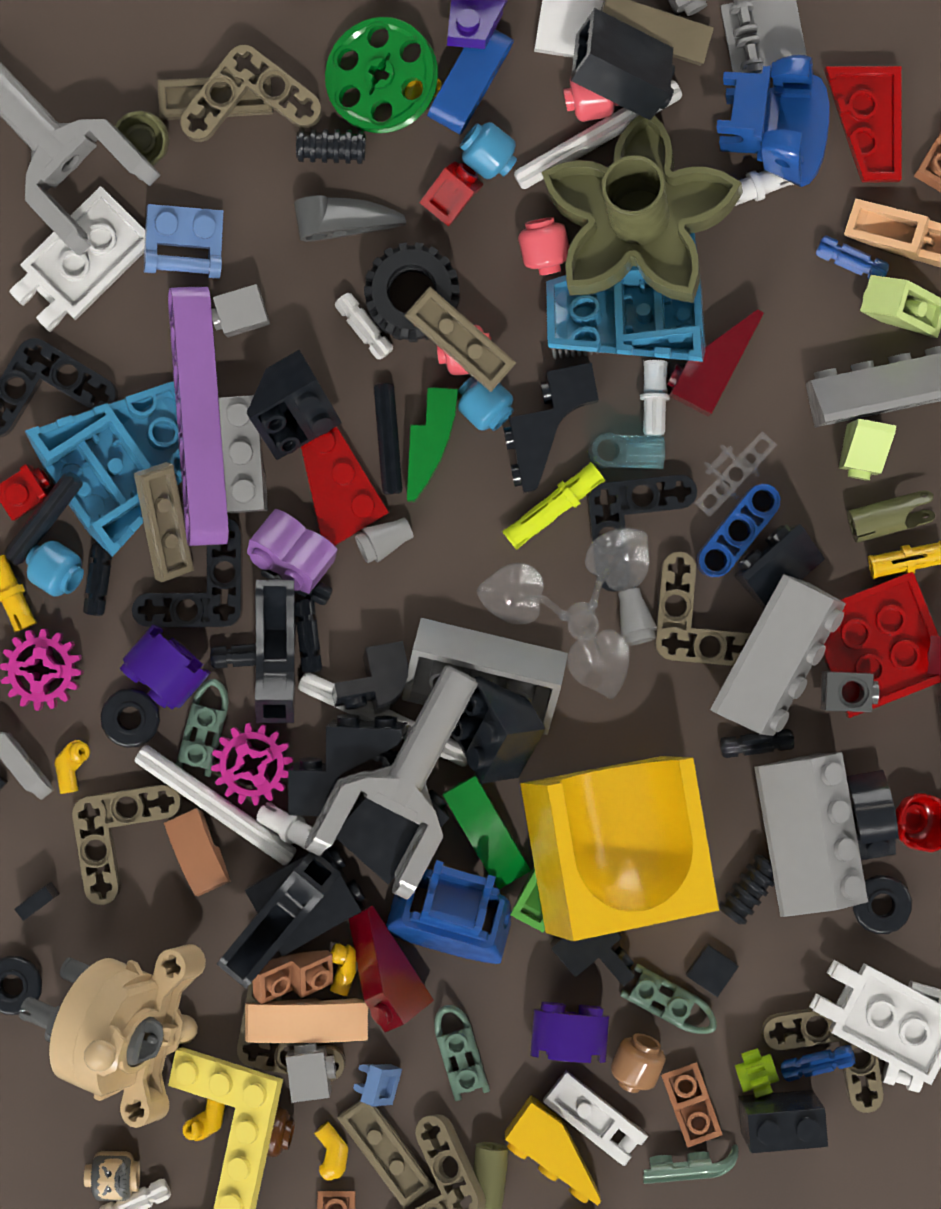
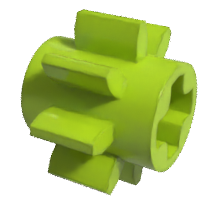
M758 1048L741 1053L744 1062L735 1065V1069L743 1092L753 1090L756 1098L773 1093L770 1084L778 1082L779 1078L771 1054L761 1056Z

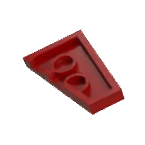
M826 66L824 72L861 182H900L902 180V66Z
M337 426L326 434L320 435L301 446L321 536L336 546L361 531L362 528L368 527L389 514Z

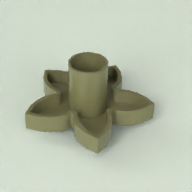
M639 115L629 123L618 139L614 151V163L609 168L593 161L577 160L561 163L541 172L551 201L558 211L572 223L582 226L568 249L566 259V278L570 296L594 294L609 289L620 282L633 266H636L646 283L656 292L671 299L694 303L700 283V264L697 249L690 234L705 231L720 223L733 210L743 193L742 182L720 170L692 166L674 171V156L670 137L663 124L655 115L651 121Z

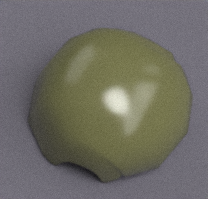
M146 111L129 112L123 115L115 124V127L153 166L167 154L170 141L167 127L156 115Z

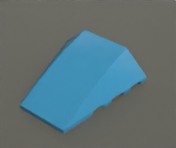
M691 233L690 236L697 249L695 233ZM633 266L620 282L609 289L594 294L570 296L566 275L546 281L547 340L549 348L703 362L705 334L701 278L694 303L671 299L656 292L646 283L636 266Z
M173 381L127 396L125 399L111 404L106 403L94 407L93 410L75 416L70 415L58 419L56 422L42 427L37 426L25 430L45 472L54 485L64 473L68 472L76 474L82 480L83 486L68 505L86 531L112 557L144 523L134 473L168 462L174 466L177 486L182 481Z

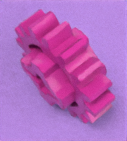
M44 628L40 630L39 637L37 638L33 630L25 631L26 641L15 637L12 641L16 649H4L3 654L10 659L8 663L0 664V669L8 671V676L0 680L1 684L11 683L13 688L9 691L8 696L11 698L21 695L20 706L22 707L34 701V709L39 711L42 710L44 701H46L50 709L57 708L58 697L62 701L67 702L71 699L67 692L68 688L78 690L80 687L73 679L74 676L83 675L84 670L75 668V663L80 661L82 656L71 655L70 651L75 643L72 641L63 645L61 643L63 633L57 632L52 638H49V630ZM35 645L33 655L26 661H19L22 654L29 647ZM53 648L61 654L65 664H60L53 656ZM42 662L43 666L49 667V669H56L57 672L42 675L40 679V673L29 670L26 667H32ZM18 675H23L30 683V691L23 686ZM57 678H64L62 684L54 692L48 694L50 684Z
M246 723L244 733H241L237 727L231 729L233 737L231 740L224 736L219 739L224 749L212 752L213 756L220 759V763L211 766V770L221 772V777L215 781V784H227L226 797L236 792L239 794L238 803H244L247 796H250L253 804L258 805L260 803V795L264 794L265 798L271 801L274 799L273 788L279 791H283L286 788L281 778H288V770L285 769V765L292 763L294 757L284 756L283 751L290 745L288 742L278 744L277 739L280 735L278 730L269 736L266 734V724H262L258 731H254L252 724ZM248 739L261 740L270 747L265 750L253 747ZM235 747L238 755L235 766L228 769V757L232 748ZM247 754L251 758L268 756L257 767L259 773H255L253 769H245L242 772H238V769L242 768L243 764L248 761ZM277 759V771L272 781H270L267 770L270 762ZM243 778L252 781L257 789L245 788L239 785L236 780Z

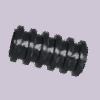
M299 128V132H297L296 158H298L299 162H304V158H310V162L322 159V163H327L328 159H333L334 163H339V160H345L346 164H351V160H357V164H363V161H365L366 134H364L363 130H359L358 134H352V130L340 133V129H335L334 133H329L328 129L317 132L316 128H311L310 132H305V128Z
M761 854L754 855L753 859L755 862L753 864L748 863L746 874L741 873L739 875L741 878L740 882H734L732 893L727 892L725 894L727 897L726 901H720L718 904L724 914L740 925H745L748 922L746 919L747 915L754 914L753 907L755 905L760 906L762 902L759 899L762 895L766 897L769 894L767 891L769 886L774 887L775 885L771 861Z

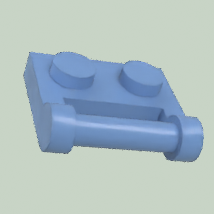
M148 204L146 208L144 273H156V270L203 273L207 274L208 278L220 279L224 211ZM157 245L208 249V259L157 255Z

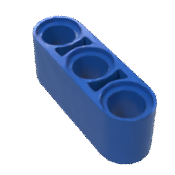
M495 29L485 49L464 47L434 99L427 116L461 135L506 59L514 40Z
M759 484L746 491L699 550L696 556V565L703 575L707 577H720L731 570L778 511L781 498L775 487L769 484ZM757 491H763L770 496L771 505L766 512H760L753 507L752 497ZM734 520L743 522L747 527V536L741 542L733 540L728 533V528ZM710 550H717L723 555L724 564L718 571H711L705 565V556Z

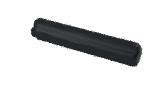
M380 383L374 386L381 482L383 493L392 495L402 493L403 490L395 389L392 383Z
M68 472L61 476L4 551L5 557L13 564L24 563L30 550L40 542L81 489L83 482L76 474Z

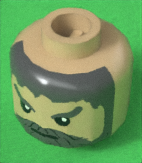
M127 1151L98 1152L95 1154L92 1164L85 1165L84 1186L91 1187L92 1195L98 1201H126L130 1199L133 1192L139 1191L140 1162L134 1161L133 1155Z

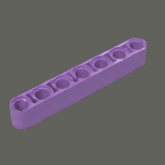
M208 287L169 288L168 310L186 540L188 546L227 544L229 533L210 291Z

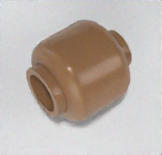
M637 1033L633 1037H627L621 1041L611 1064V1071L613 1076L619 1081L618 1084L622 1089L631 1093H638L640 1090H649L655 1087L666 1057L660 1043L656 1039Z

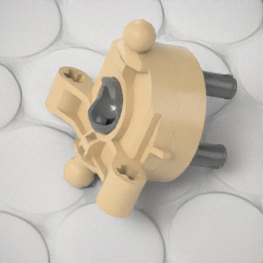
M193 944L165 950L156 961L153 975L142 971L138 962L129 960L125 964L113 958H105L90 966L69 957L62 964L60 976L74 984L68 991L61 1006L53 1007L37 1000L35 997L29 996L23 1001L21 1006L22 1009L29 1011V1013L21 1011L19 1017L23 1021H28L46 1029L45 1040L50 1042V1064L58 1078L93 1093L94 1099L98 1101L124 1090L120 1106L122 1119L130 1127H142L164 1118L169 1111V1099L162 1077L166 1055L175 1052L179 1044L190 1043L197 1035L198 1026L195 1019L189 1015L181 1014L178 1007L182 992L196 977L203 973L206 962L204 953Z

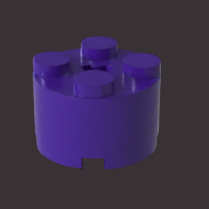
M152 624L124 656V664L120 667V670L135 683L140 681L150 687L151 690L147 694L161 707L166 708L168 706L172 710L175 707L181 708L210 675V672L202 669L203 664L173 637L169 641L161 635L164 630Z
M542 1001L541 1009H534L530 1056L538 1058L539 1050L546 1051L545 1055H548L549 1060L591 1063L592 1055H597L599 1063H606L609 1016L603 1014L604 1009L601 1006L579 1005L577 1012L566 1011L564 1003Z

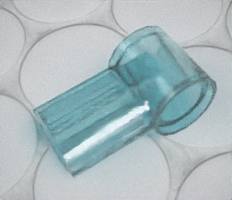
M601 434L589 444L588 456L591 462L600 468L663 469L665 460L664 436ZM603 440L610 441L616 448L615 457L611 461H604L598 455L597 448Z

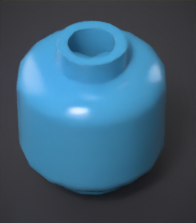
M487 122L482 126L476 123L465 135L459 146L463 150L461 156L463 162L485 179H491L498 173L504 177L517 161V158L513 156L516 142L492 122Z
M470 377L458 391L462 395L458 403V410L481 431L489 428L492 431L497 430L514 412V409L511 407L513 396L501 383L492 392H489L475 378Z
M47 541L41 546L36 545L30 550L26 558V564L28 565L27 578L31 583L51 596L72 593L79 586L84 575L81 558L77 553L58 541Z

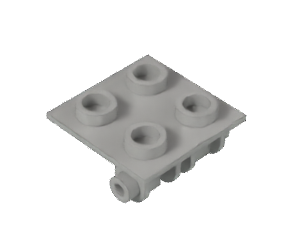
M733 0L734 3L720 5L733 72L762 73L763 66H772V62L791 55H806L796 0Z

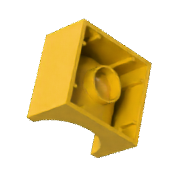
M659 756L520 783L543 921L547 934L571 941H578L719 911L693 757Z

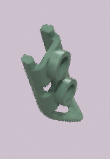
M217 679L205 681L195 693L176 765L180 768H183L184 763L204 768V776L211 777V766L214 765L215 756L212 755V752L218 750L219 739L222 735L229 705L227 690L224 684ZM215 686L219 689L222 699L221 710L199 705L208 687ZM193 727L198 728L195 741L192 742L190 737ZM208 731L215 732L211 746L205 745Z
M636 964L634 970L641 973L632 992L630 993L623 989L620 993L621 997L687 1032L709 1034L716 1030V1018L705 1001L649 969ZM661 985L674 991L672 997L659 991ZM653 1001H656L664 1005L666 1008L663 1011L653 1006L651 1003ZM694 1003L700 1006L707 1014L710 1021L707 1027H698L685 1023Z
M455 1005L442 1006L436 1013L434 1028L454 1100L459 1101L462 1099L460 1093L472 1092L481 1087L483 1093L489 1092L490 1088L475 1037L466 1014ZM452 1012L460 1018L464 1029L443 1035L441 1026L442 1016L445 1013ZM466 1052H472L475 1065H468L465 1056ZM453 1056L456 1057L459 1067L456 1071L453 1070L450 1057Z
M734 1144L729 1155L717 1163L711 1162L709 1152L687 1154V1162L677 1163L672 1162L671 1155L650 1157V1169L644 1170L643 1183L651 1184L722 1176L736 1164L739 1148Z

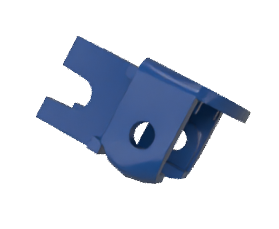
M806 55L786 56L772 62V66H763L762 73L724 72V85L735 86V88H726L727 104H733L731 121L717 120V132L734 134L735 136H720V151L757 154V161L763 162L764 170L799 187L810 184L818 174L824 160L830 114L827 88L822 79L814 75L812 58ZM770 78H773V88H769Z
M436 860L434 869H426L417 886L424 889L428 888L421 913L410 912L415 891L409 899L394 895L386 927L392 936L419 946L470 960L492 964L501 963L511 926V904L508 898L499 894L500 890L493 887L495 876L488 875L487 878L445 867L443 866L444 862ZM487 906L496 908L490 934L481 930Z

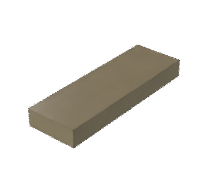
M603 0L602 12L673 47L674 58L699 66L704 64L714 27L631 0Z
M255 75L256 79L251 83L256 85L260 75ZM210 77L158 80L159 118L161 120L181 119L185 109ZM269 78L264 84V92L272 97V80ZM217 84L211 91L212 100L218 104L228 102L232 96V89L227 84ZM248 89L228 117L273 115V108ZM203 100L200 104L206 109L200 118H206L210 111L214 117H217L220 113L213 110L206 100Z
M431 287L425 291L404 316L489 392L493 391L516 364L512 358Z
M165 462L135 472L134 478L155 580L164 582L194 571L190 547L186 540L185 522L173 464Z
M359 1099L340 1113L337 1119L405 1209L432 1189L435 1183L379 1107L370 1106L360 1102L361 1099Z

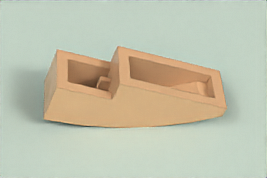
M855 198L844 232L845 236L873 247L941 268V223L931 221L928 216Z
M311 998L269 1001L262 1005L259 1002L245 1003L246 1042L328 1043L368 1040V1006L363 1000L358 998L335 1000Z

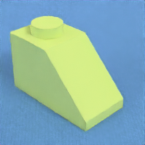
M875 275L870 276L867 289L863 295L860 312L880 322L938 338L941 329L940 297L908 280Z
M857 419L848 423L839 468L848 470V477L861 480H870L871 475L881 474L896 432V426L864 419Z

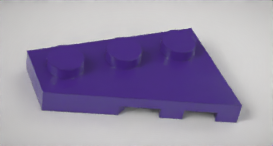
M451 0L447 46L485 49L503 15V9L508 0Z

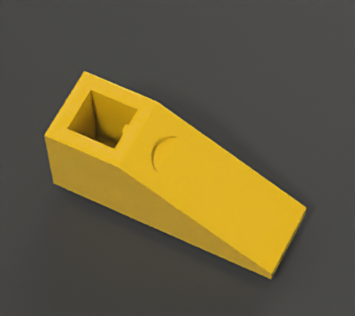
M530 1095L505 1130V1140L509 1142L507 1148L521 1159L525 1160L529 1156L540 1164L537 1167L538 1170L550 1180L556 1182L560 1178L570 1186L568 1191L581 1202L587 1203L590 1200L598 1206L601 1202L599 1190L562 1117Z

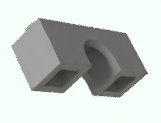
M254 395L219 398L228 513L268 511L266 474L264 473L262 461V437L247 415V410Z

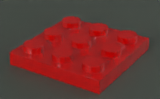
M914 572L902 574L839 599L846 603L842 610L844 618L837 630L830 632L825 641L826 650L823 658L830 672L874 674L873 681L879 682L878 704H872V709L941 682V675L927 674L929 663L927 655L930 648L931 635H939ZM854 681L847 682L842 688L843 699L849 703L858 698L860 693L858 684ZM845 711L847 718L864 713Z

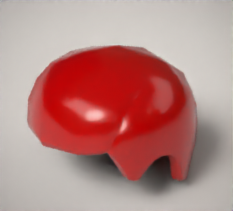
M914 793L903 798L895 810L899 840L905 846L914 850L931 853L940 850L941 799L925 793Z

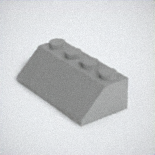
M941 346L926 349V356L911 359L910 353L888 357L889 364L874 367L873 360L851 365L852 372L837 375L836 368L815 372V379L806 383L814 427L940 402Z
M783 574L710 710L759 734L774 736L776 732L781 731L788 721L789 712L787 711L794 699L801 696L807 686L806 676L812 665L815 666L820 662L825 653L826 646L824 643L830 632L836 631L844 618L842 610L846 603L809 582Z
M421 618L411 654L408 678L402 700L424 705L445 665H450L473 678L481 676L528 699L546 728L543 734L548 735L562 686L568 653Z
M842 752L814 753L754 767L780 917L834 911L867 903L868 898Z

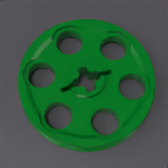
M390 17L367 19L348 29L331 50L325 70L326 90L333 107L353 126L371 133L398 131L416 121L430 105L438 82V64L429 42L410 24ZM379 29H386L389 34L387 43L380 48L372 47L371 36ZM412 43L419 44L421 47L420 57L414 62H405L403 59L404 49ZM350 51L357 52V65L351 70H343L341 67L343 55ZM385 69L389 74L388 79H380L378 82L374 77L375 72H382ZM415 80L421 81L423 84L422 94L417 99H407L405 97V88L408 83ZM351 88L358 89L360 92L359 102L353 107H345L342 102L344 93ZM382 103L391 104V117L385 122H377L374 117L377 106Z

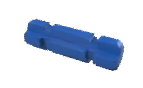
M823 236L816 249L818 257L827 261L832 258L835 260L834 264L861 276L863 273L868 274V279H870L871 275L886 277L889 270L888 262L877 257L874 261L870 259V254L845 243L840 246L837 244L838 240L829 236Z
M850 1045L836 1047L833 1052L831 1049L803 1055L800 1060L797 1057L784 1060L781 1063V1071L784 1079L790 1082L800 1079L802 1075L807 1078L834 1071L836 1067L839 1069L852 1067L855 1063V1055Z

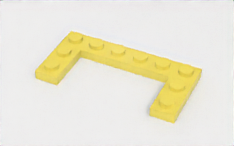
M181 1047L175 1051L168 1086L235 1107L214 1209H256L283 1079Z

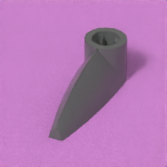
M316 195L304 197L294 202L300 240L304 242L333 239L406 225V219L403 214L383 205L365 200L327 198L326 196Z

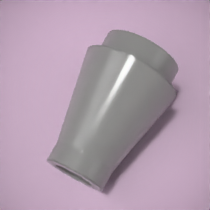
M405 517L396 521L362 528V533L355 536L357 546L367 563L374 560L377 563L404 542L414 538L412 529Z
M640 588L619 592L621 638H625L626 645H638L656 639L654 630L657 629V626L641 595Z

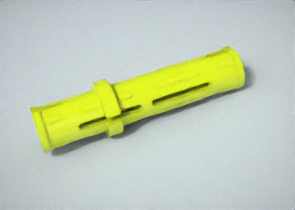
M590 462L564 483L562 480L557 484L558 488L551 495L534 506L514 524L502 531L514 548L518 550L572 506L576 508L580 505L579 501L606 480L594 464Z

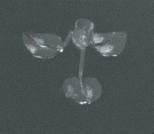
M622 528L609 531L594 540L589 546L585 557V565L588 571L599 576L595 582L591 600L589 603H575L568 611L562 610L548 597L541 596L544 589L542 576L534 567L523 563L508 564L497 570L478 586L477 594L490 612L512 624L521 625L535 621L540 613L539 602L549 607L562 621H567L570 634L577 639L571 646L567 656V665L571 675L582 685L603 694L609 699H614L627 676L629 650L624 638L616 631L609 629L597 634L599 621L595 609L598 606L597 602L604 581L613 590L626 591L637 587L644 580L650 562L648 536L642 530Z

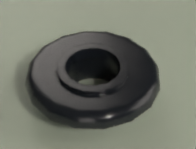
M134 688L121 689L112 694L104 703L100 715L101 727L107 738L116 745L126 748L140 747L149 742L156 734L160 723L159 708L155 701L146 692ZM127 707L136 708L141 714L140 725L131 730L125 728L120 721L121 712Z
M876 875L866 879L865 886L868 902L853 906L857 922L865 930L874 934H890L898 931L907 923L912 912V898L908 888L900 880L889 875ZM879 894H888L892 899V908L885 915L875 914L871 907L873 899Z
M21 956L0 958V1012L6 1015H18L21 1011L27 1012L21 1008L23 1001L29 996L39 1000L42 993V978L39 970L31 961ZM9 974L18 976L23 982V991L18 995H10L4 990L3 980Z

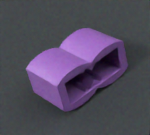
M274 509L249 540L247 554L250 556L251 561L260 569H269L281 576L282 580H294L296 591L301 590L310 593L334 563L338 549L320 534L306 529L294 517L281 510Z

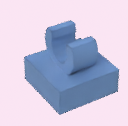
M392 1064L359 1065V1070L367 1073L365 1084H354L353 1087L356 1092L362 1094L360 1102L370 1106L393 1105L402 1068Z

